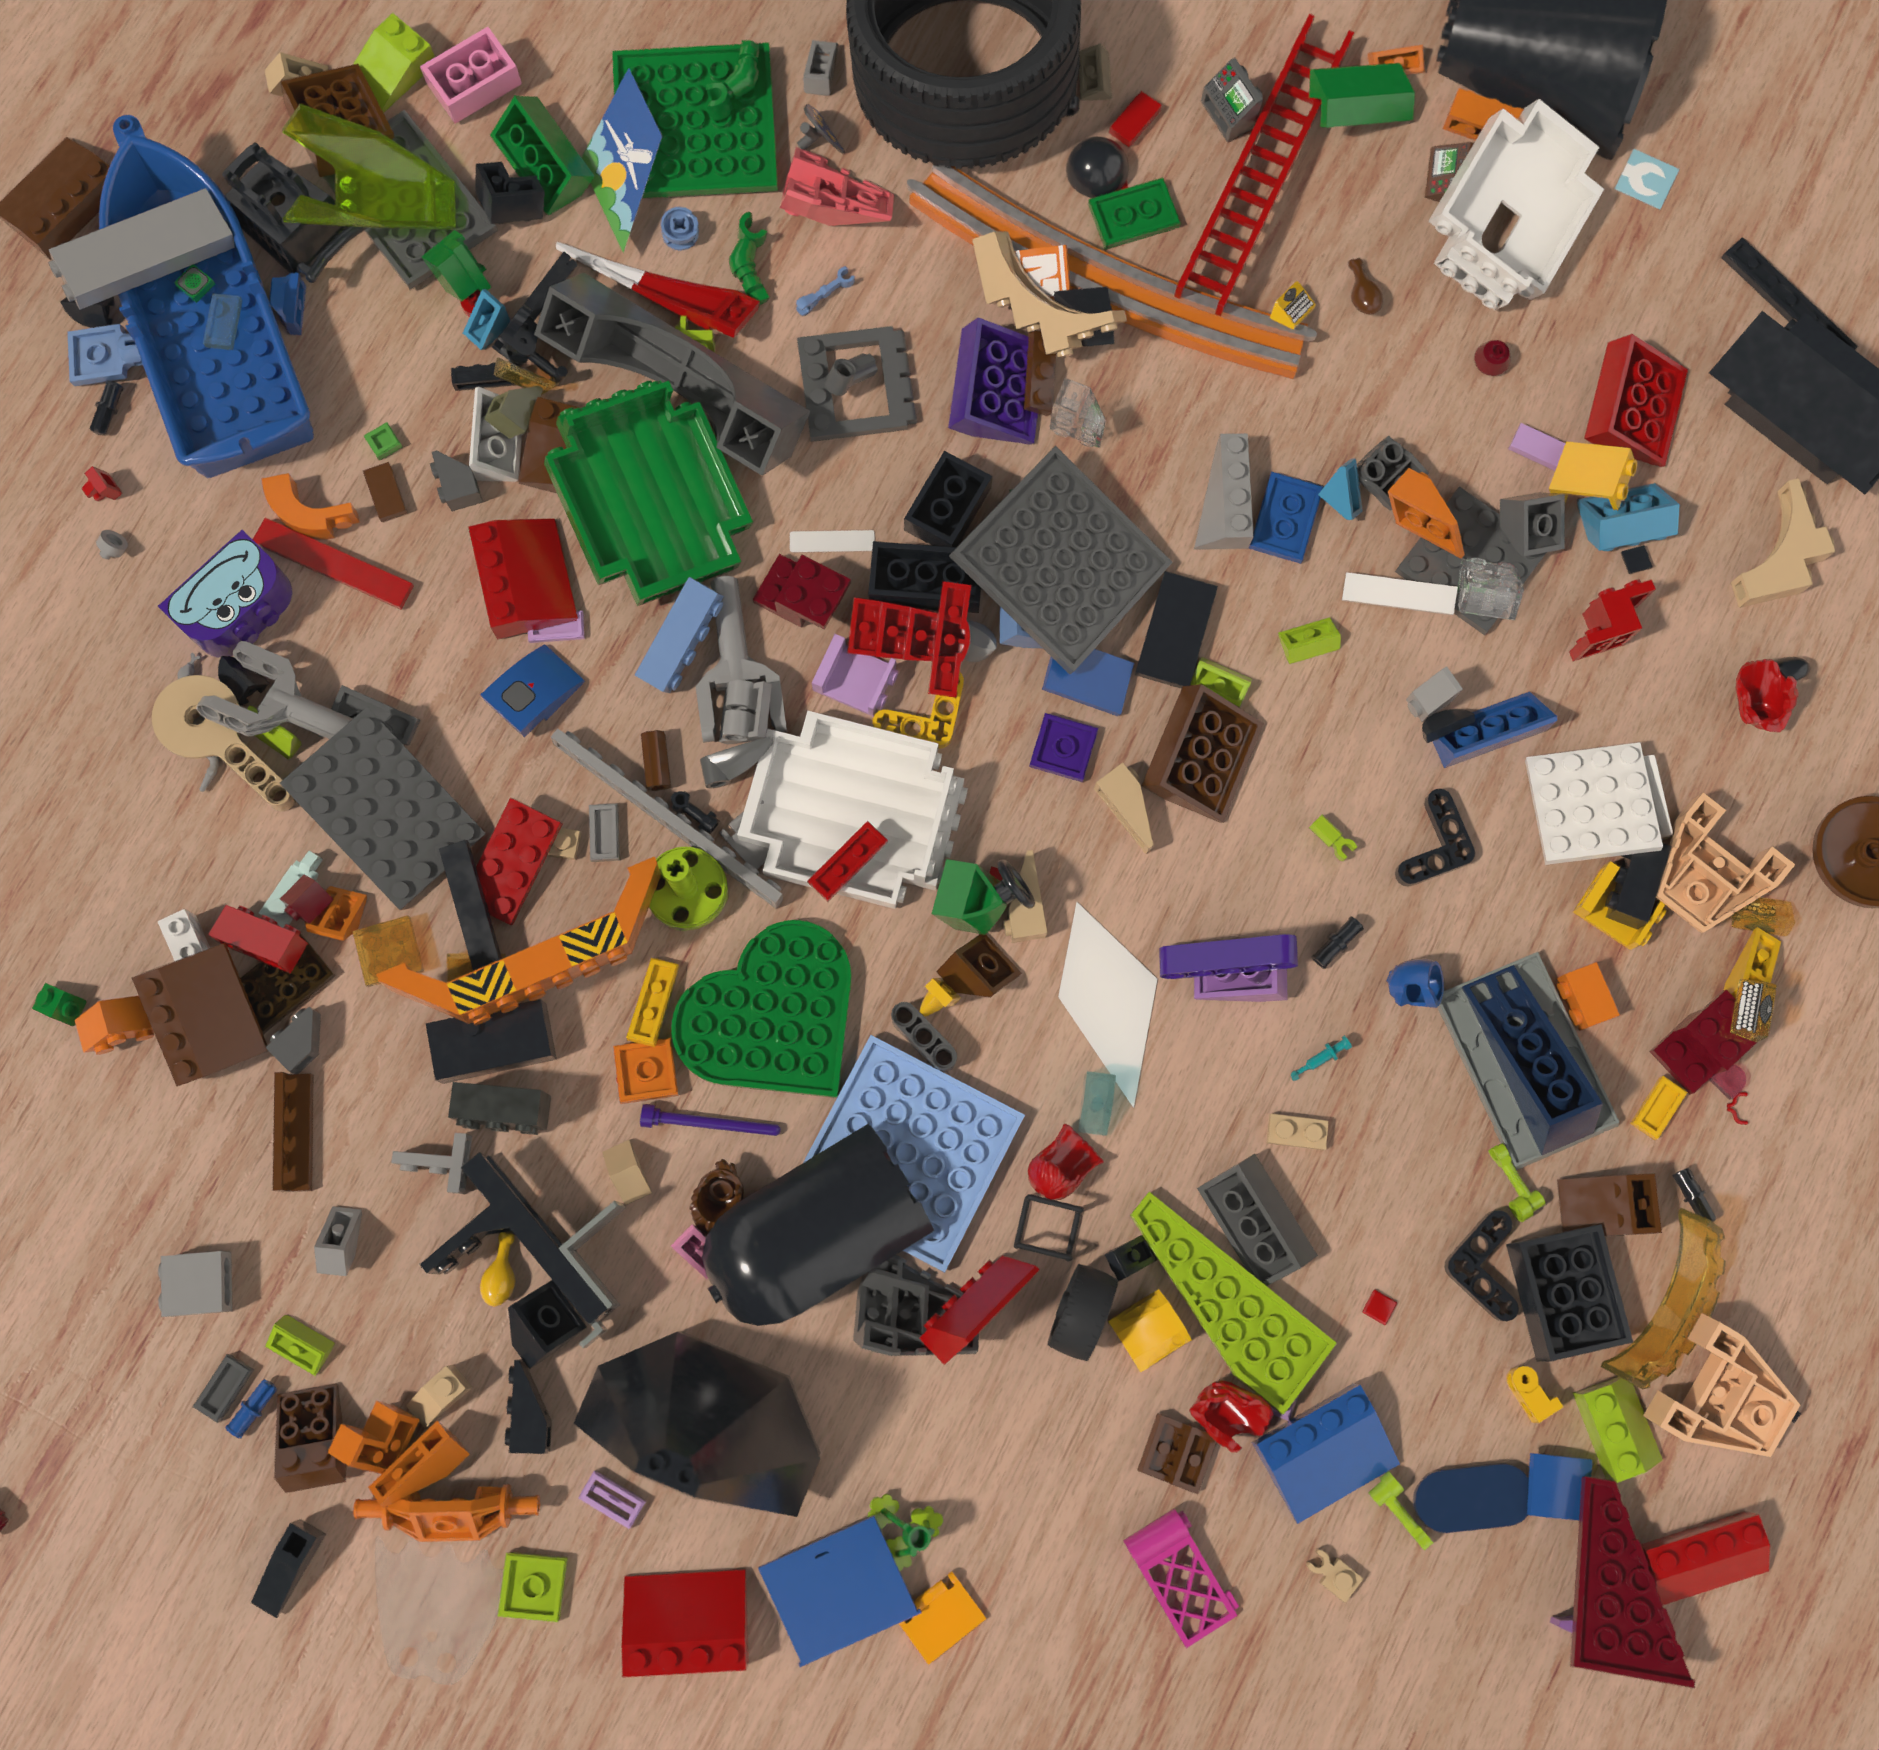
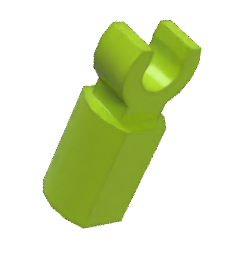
M1323 814L1309 827L1328 847L1331 846L1334 849V854L1340 861H1344L1347 858L1342 852L1343 846L1348 847L1351 851L1357 848L1356 843L1351 839H1344L1341 836L1343 833Z

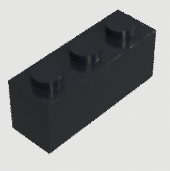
M1662 843L1663 848L1661 851L1621 855L1624 857L1623 864L1619 866L1620 868L1613 878V881L1617 884L1614 891H1611L1605 903V907H1608L1606 918L1637 930L1648 923L1672 846Z

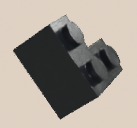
M502 161L476 164L475 192L491 224L543 219L544 190L536 175L510 178Z

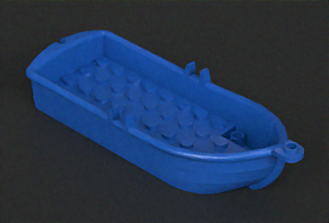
M132 115L120 116L113 124V132L119 149L110 164L102 189L99 209V230L206 188L232 232L235 248L194 264L215 282V285L197 303L174 284L190 266L118 294L122 305L119 310L129 324L125 327L138 349L177 460L184 466H191L204 477L212 478L312 441L314 433L309 419L310 410L245 236L231 204L218 185L199 166L176 150L146 138L142 125L136 117Z

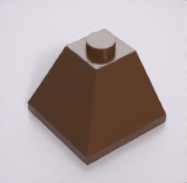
M979 934L956 950L936 971L955 993L990 998L1022 974L987 935Z

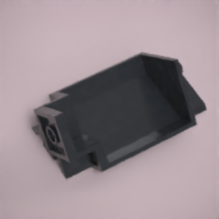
M1761 311L1709 372L1710 375L1730 389L1727 393L1731 397L1724 405L1826 485L1836 476L1840 475L1866 495L1879 480V368L1806 312L1798 320L1792 318L1783 327L1764 311Z

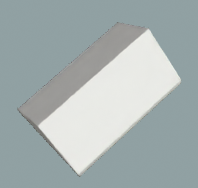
M476 387L469 466L477 481L516 482L519 480L522 435L519 434L509 439L484 420L493 398L499 394Z

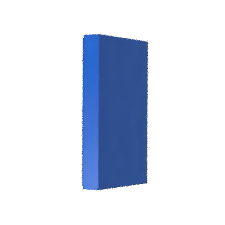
M1271 472L1253 531V539L1248 549L1301 564L1321 499L1318 494L1324 487Z
M1094 649L1072 674H1069L1050 656L1042 690L1119 716L1122 713L1134 663Z

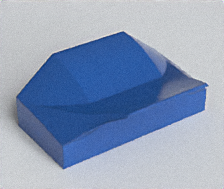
M290 273L285 277L279 278L273 277L271 281L269 303L280 316L281 323L290 335L302 334L306 285L299 273Z

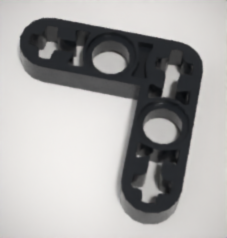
M1444 789L1433 790L1428 794L1424 802L1425 809L1442 847L1400 863L1396 868L1395 877L1398 883L1403 886H1414L1468 865L1475 857L1474 846L1450 793ZM1436 797L1438 800L1443 799L1445 801L1441 806L1443 813L1450 812L1449 815H1445L1441 819H1438V816L1442 814L1440 806L1432 804ZM1445 821H1452L1457 827L1456 834H1446L1442 828ZM1458 837L1462 839L1457 845L1455 842L1452 845L1449 844L1450 841H1454ZM1458 847L1460 851L1465 850L1467 852L1464 860L1461 857H1456L1454 854L1458 851ZM1436 856L1440 858L1442 868L1437 871L1432 870L1428 866L1429 857ZM1421 865L1422 870L1412 876L1413 880L1409 876L1404 877L1403 872L1406 870V866L1409 870H1412Z
M1500 1210L1491 1211L1480 1220L1447 1257L1444 1268L1447 1275L1494 1319L1498 1321H1511L1518 1314L1519 1307L1517 1301L1480 1267L1512 1229L1511 1217L1506 1212ZM1492 1218H1502V1230L1495 1229L1490 1236L1481 1231L1482 1228L1485 1231H1489L1493 1227L1494 1222L1491 1220ZM1475 1237H1481L1486 1244L1484 1252L1480 1254L1475 1253L1471 1248V1241ZM1454 1260H1463L1465 1262L1463 1268L1468 1273H1473L1474 1270L1477 1273L1470 1278L1463 1272L1455 1273L1454 1269L1456 1266L1453 1263ZM1480 1278L1484 1279L1489 1285V1290L1484 1296L1478 1295L1474 1290V1283ZM1494 1296L1501 1303L1508 1302L1507 1309L1510 1311L1509 1314H1499L1500 1306L1494 1301H1490L1488 1305L1486 1301Z

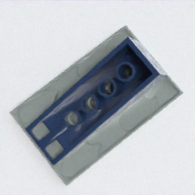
M1538 952L1443 992V998L1438 1006V1011L1477 1089L1478 1096L1494 1126V1131L1500 1143H1503L1512 1159L1511 1162L1516 1170L1618 1127L1619 1120Z

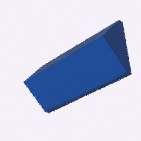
M1529 691L1472 712L1475 714L1474 723L1432 742L1443 767L1447 768L1543 733L1558 720L1557 715Z

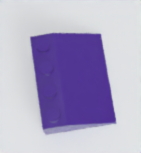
M979 317L962 328L949 429L972 437L1028 445L1034 444L1038 413L1024 410L1028 336Z

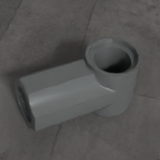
M862 353L849 360L837 359L825 380V387L834 395L841 396L846 394L849 387L875 376L878 370L875 358L870 353Z

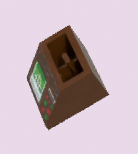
M1465 142L1433 146L1431 148L1425 198L1438 202L1441 201L1474 143Z

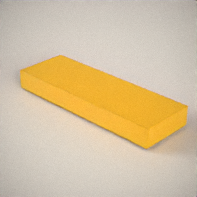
M655 958L650 959L626 1036L628 1041L651 1047L656 1046L679 971V964Z

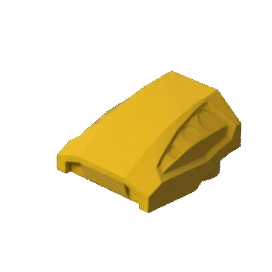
M1159 1289L1107 1321L1131 1356L1139 1372L1146 1370L1192 1340L1178 1315Z

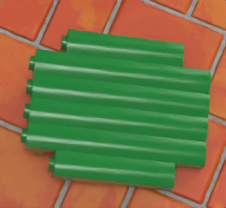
M661 380L643 382L634 390L627 391L623 389L617 391L608 399L601 400V398L591 400L582 408L571 407L563 410L557 418L556 425L567 448L557 447L550 450L544 460L546 470L597 584H605L624 576L637 606L682 590L689 577L701 583L737 569L742 561L731 536L748 530L753 523L724 455L720 449L716 448L717 440L700 402L694 404L685 402L678 405L674 410L670 402L673 388L669 381L662 383Z

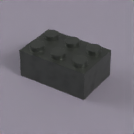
M453 1082L448 1118L455 1120L457 1126L467 1129L480 1130L481 1124L486 1125L485 1128L492 1131L509 1132V1127H514L515 1131H520V1133L538 1135V1130H547L551 1095L536 1089Z

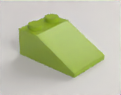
M392 13L372 32L353 64H358L384 113L424 76L420 66L432 60L435 56L431 45Z

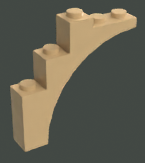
M994 231L972 239L986 303L997 304L998 308L1011 305L1016 329H1027L1028 333L1034 330H1041L1046 354H1057L1058 358L1073 355V349L1082 347L1081 340L1093 337L1094 331L1101 329L1102 333L1118 329L1117 324L1127 321L1125 310H1112L1096 314L1084 313L1069 309L1048 297L1024 271L1014 252L1009 232Z

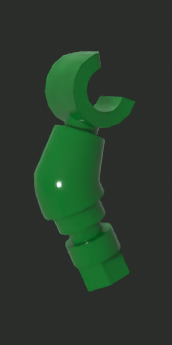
M742 40L738 64L734 67V72L723 84L710 83L706 85L709 98L712 100L707 110L713 120L718 121L727 118L732 111L731 98L736 100L755 87L759 76L757 69L759 44L754 41Z
M746 212L739 220L738 242L729 257V266L733 276L742 283L746 295L760 301V306L768 301L769 296L759 276H756L754 259L756 249L766 241L767 230L761 229L758 233H752L747 230L752 226L753 217L751 212Z

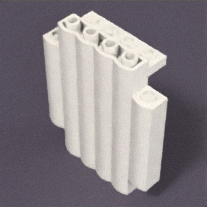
M807 711L800 737L767 729L766 737H772L773 744L758 760L737 834L740 841L769 848L763 867L764 876L811 887L807 880L869 821L888 840V843L837 894L896 909L897 903H903L907 887L902 886L903 882L936 891L937 884H940L944 870L942 867L944 858H950L954 841L949 840L951 831L958 830L961 815L956 814L959 804L964 805L968 788L963 787L964 778L953 776L954 768L943 766L941 772L933 771V769H939L942 753H938V743Z

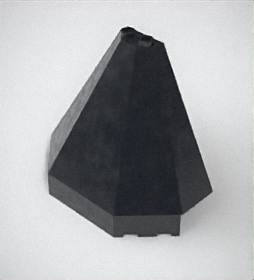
M677 1331L598 1365L573 1423L632 1472L693 1498L797 1517L821 1459V1452L790 1376L682 1331Z

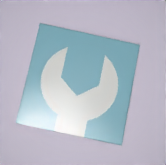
M1633 149L1615 189L1657 209H1661L1679 169Z

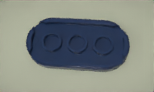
M1502 1463L1432 1471L1426 1474L1415 1488L1413 1494L1414 1509L1417 1516L1426 1526L1441 1533L1513 1526L1522 1522L1528 1516L1529 1478L1520 1469Z

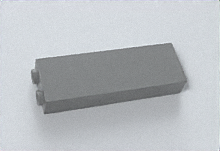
M205 188L51 248L49 252L52 261H49L48 264L56 278L61 277L65 284L61 287L69 302L74 300L78 308L83 309L235 248L232 232Z

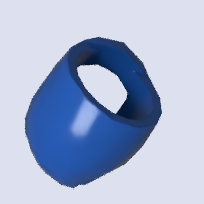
M1411 959L1401 962L1389 971L1386 982L1388 983L1390 995L1399 1006L1409 1004L1412 1006L1437 1008L1440 1005L1444 992V980L1441 966L1437 961Z

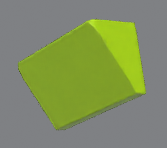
M1330 617L1278 632L1289 664L1333 652L1341 647V634Z
M1201 657L1190 685L1202 684L1237 707H1240L1252 678Z
M249 706L247 708L258 714V710L255 707ZM280 725L269 732L254 735L287 759H291L302 745L295 735Z
M284 1315L274 1324L265 1347L316 1376L331 1353L335 1343L289 1315Z

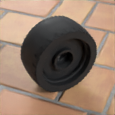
M1078 1264L1058 1306L1048 1339V1346L1070 1357L1088 1361L1097 1345L1116 1294L1118 1279L1093 1267Z

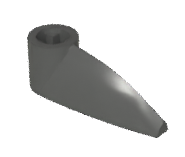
M765 737L701 758L700 764L706 788H719L728 785L731 779L747 771L767 752L773 744V738Z

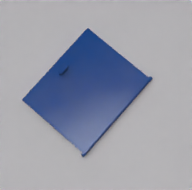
M874 1515L758 1567L800 1659L799 1667L922 1613L920 1609L917 1610Z

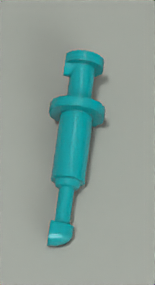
M1345 1035L1342 1036V1040L1332 1047L1326 1043V1049L1308 1059L1305 1066L1292 1071L1291 1079L1293 1081L1300 1079L1298 1075L1308 1069L1314 1070L1331 1058L1336 1061L1338 1059L1336 1055L1343 1049L1348 1050L1352 1048Z

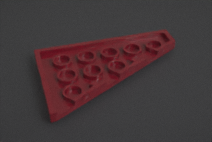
M1586 1476L1582 1477L1570 1667L1695 1688V1680L1691 1678L1683 1658L1685 1656L1684 1652L1676 1640V1632L1666 1608L1662 1605L1656 1590L1657 1584L1653 1575L1648 1570L1647 1559L1639 1539L1635 1537L1628 1519L1630 1516L1626 1507L1621 1502V1494L1616 1482Z

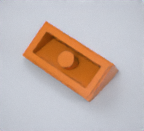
M1423 44L1367 53L1369 65L1401 63L1406 75L1425 72Z

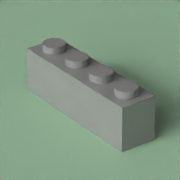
M1248 433L1220 434L1194 550L1248 549L1253 539Z

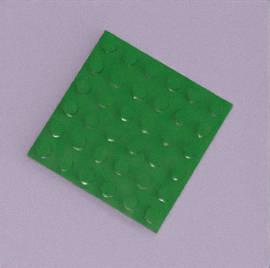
M757 43L759 44L757 63L759 76L755 87L736 100L731 98V113L727 118L718 121L713 120L708 113L707 107L712 100L709 98L706 85L710 83L723 84L734 72V67L739 61L741 44L612 51L614 95L629 68L662 135L642 198L778 191L769 43Z

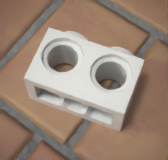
M183 909L157 921L174 961L210 948L196 915L188 910Z

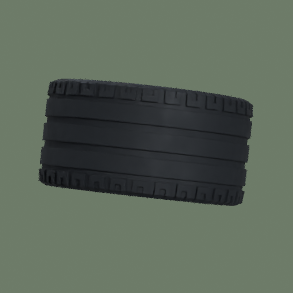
M847 0L846 21L852 73L860 107L872 128L876 129V133L879 136L882 135L887 143L891 142L892 147L896 150L899 148L901 153L909 154L915 160L919 158L926 164L931 162L934 166L944 165L945 168L956 166V169H962V167L973 169V166L983 168L987 164L993 166L997 165V162L1000 161L1003 163L1007 162L1011 157L1015 159L1019 157L1020 153L1025 154L1029 151V148L1038 146V142L1044 141L1047 138V134H1051L1055 126L1061 123L1062 117H1065L1067 114V108H1070L1075 94L1079 74L1081 0H971L1000 5L1017 13L1027 20L1041 36L1037 44L1015 63L1001 70L973 77H949L927 72L905 61L888 45L899 28L920 12L943 3L964 0Z

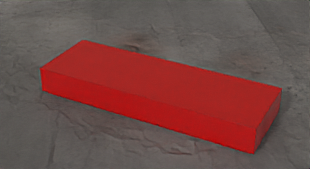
M867 821L807 880L808 884L829 902L888 843V840Z

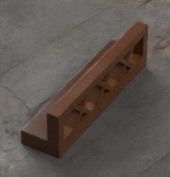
M274 1072L273 1191L283 1193L312 1191L314 1075L311 1073L288 1074L285 1072Z

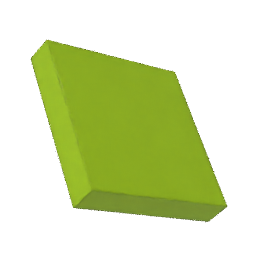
M507 1552L498 1616L559 1622L568 1558Z

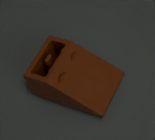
M1655 1173L1557 1180L1562 1232L1602 1224L1605 1236L1662 1233Z
M338 1384L277 1394L274 1479L285 1493L346 1482V1464L327 1453L340 1425L343 1424Z

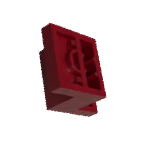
M779 553L755 594L753 603L801 628L805 621H808L825 630L849 588L851 579L803 554L795 562Z
M1727 989L1721 991L1702 1010L1689 1014L1649 1051L1689 1095L1694 1094L1713 1075L1728 1071L1768 1033L1758 1022L1755 1033H1753V1030L1747 1031L1746 1028L1736 1030L1739 1002Z

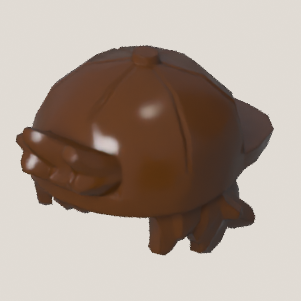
M724 1159L715 1163L716 1169L708 1172L701 1178L691 1197L692 1203L689 1208L693 1221L698 1229L709 1234L719 1217L736 1203L743 1200L744 1187L737 1176L735 1164H728Z

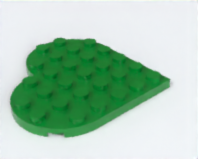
M787 920L772 924L748 942L740 956L737 970H722L701 977L702 979L694 983L689 989L687 988L680 997L672 1017V1040L675 1050L684 1065L699 1078L722 1086L829 1098L838 1097L852 977L849 959L844 948L823 927L802 920Z

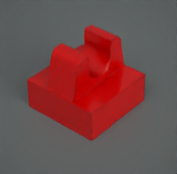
M92 466L84 473L89 479L82 487V491L87 498L93 496L98 502L105 497L116 500L123 494L108 472Z

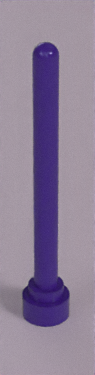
M643 1104L641 1110L640 1127L652 1128L653 1125L658 1126L659 1123L770 1136H777L781 1132V1128L777 1124L662 1112L660 1108H655V1105Z

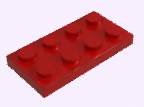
M511 797L476 866L489 914L509 925L514 924L563 825L562 822Z

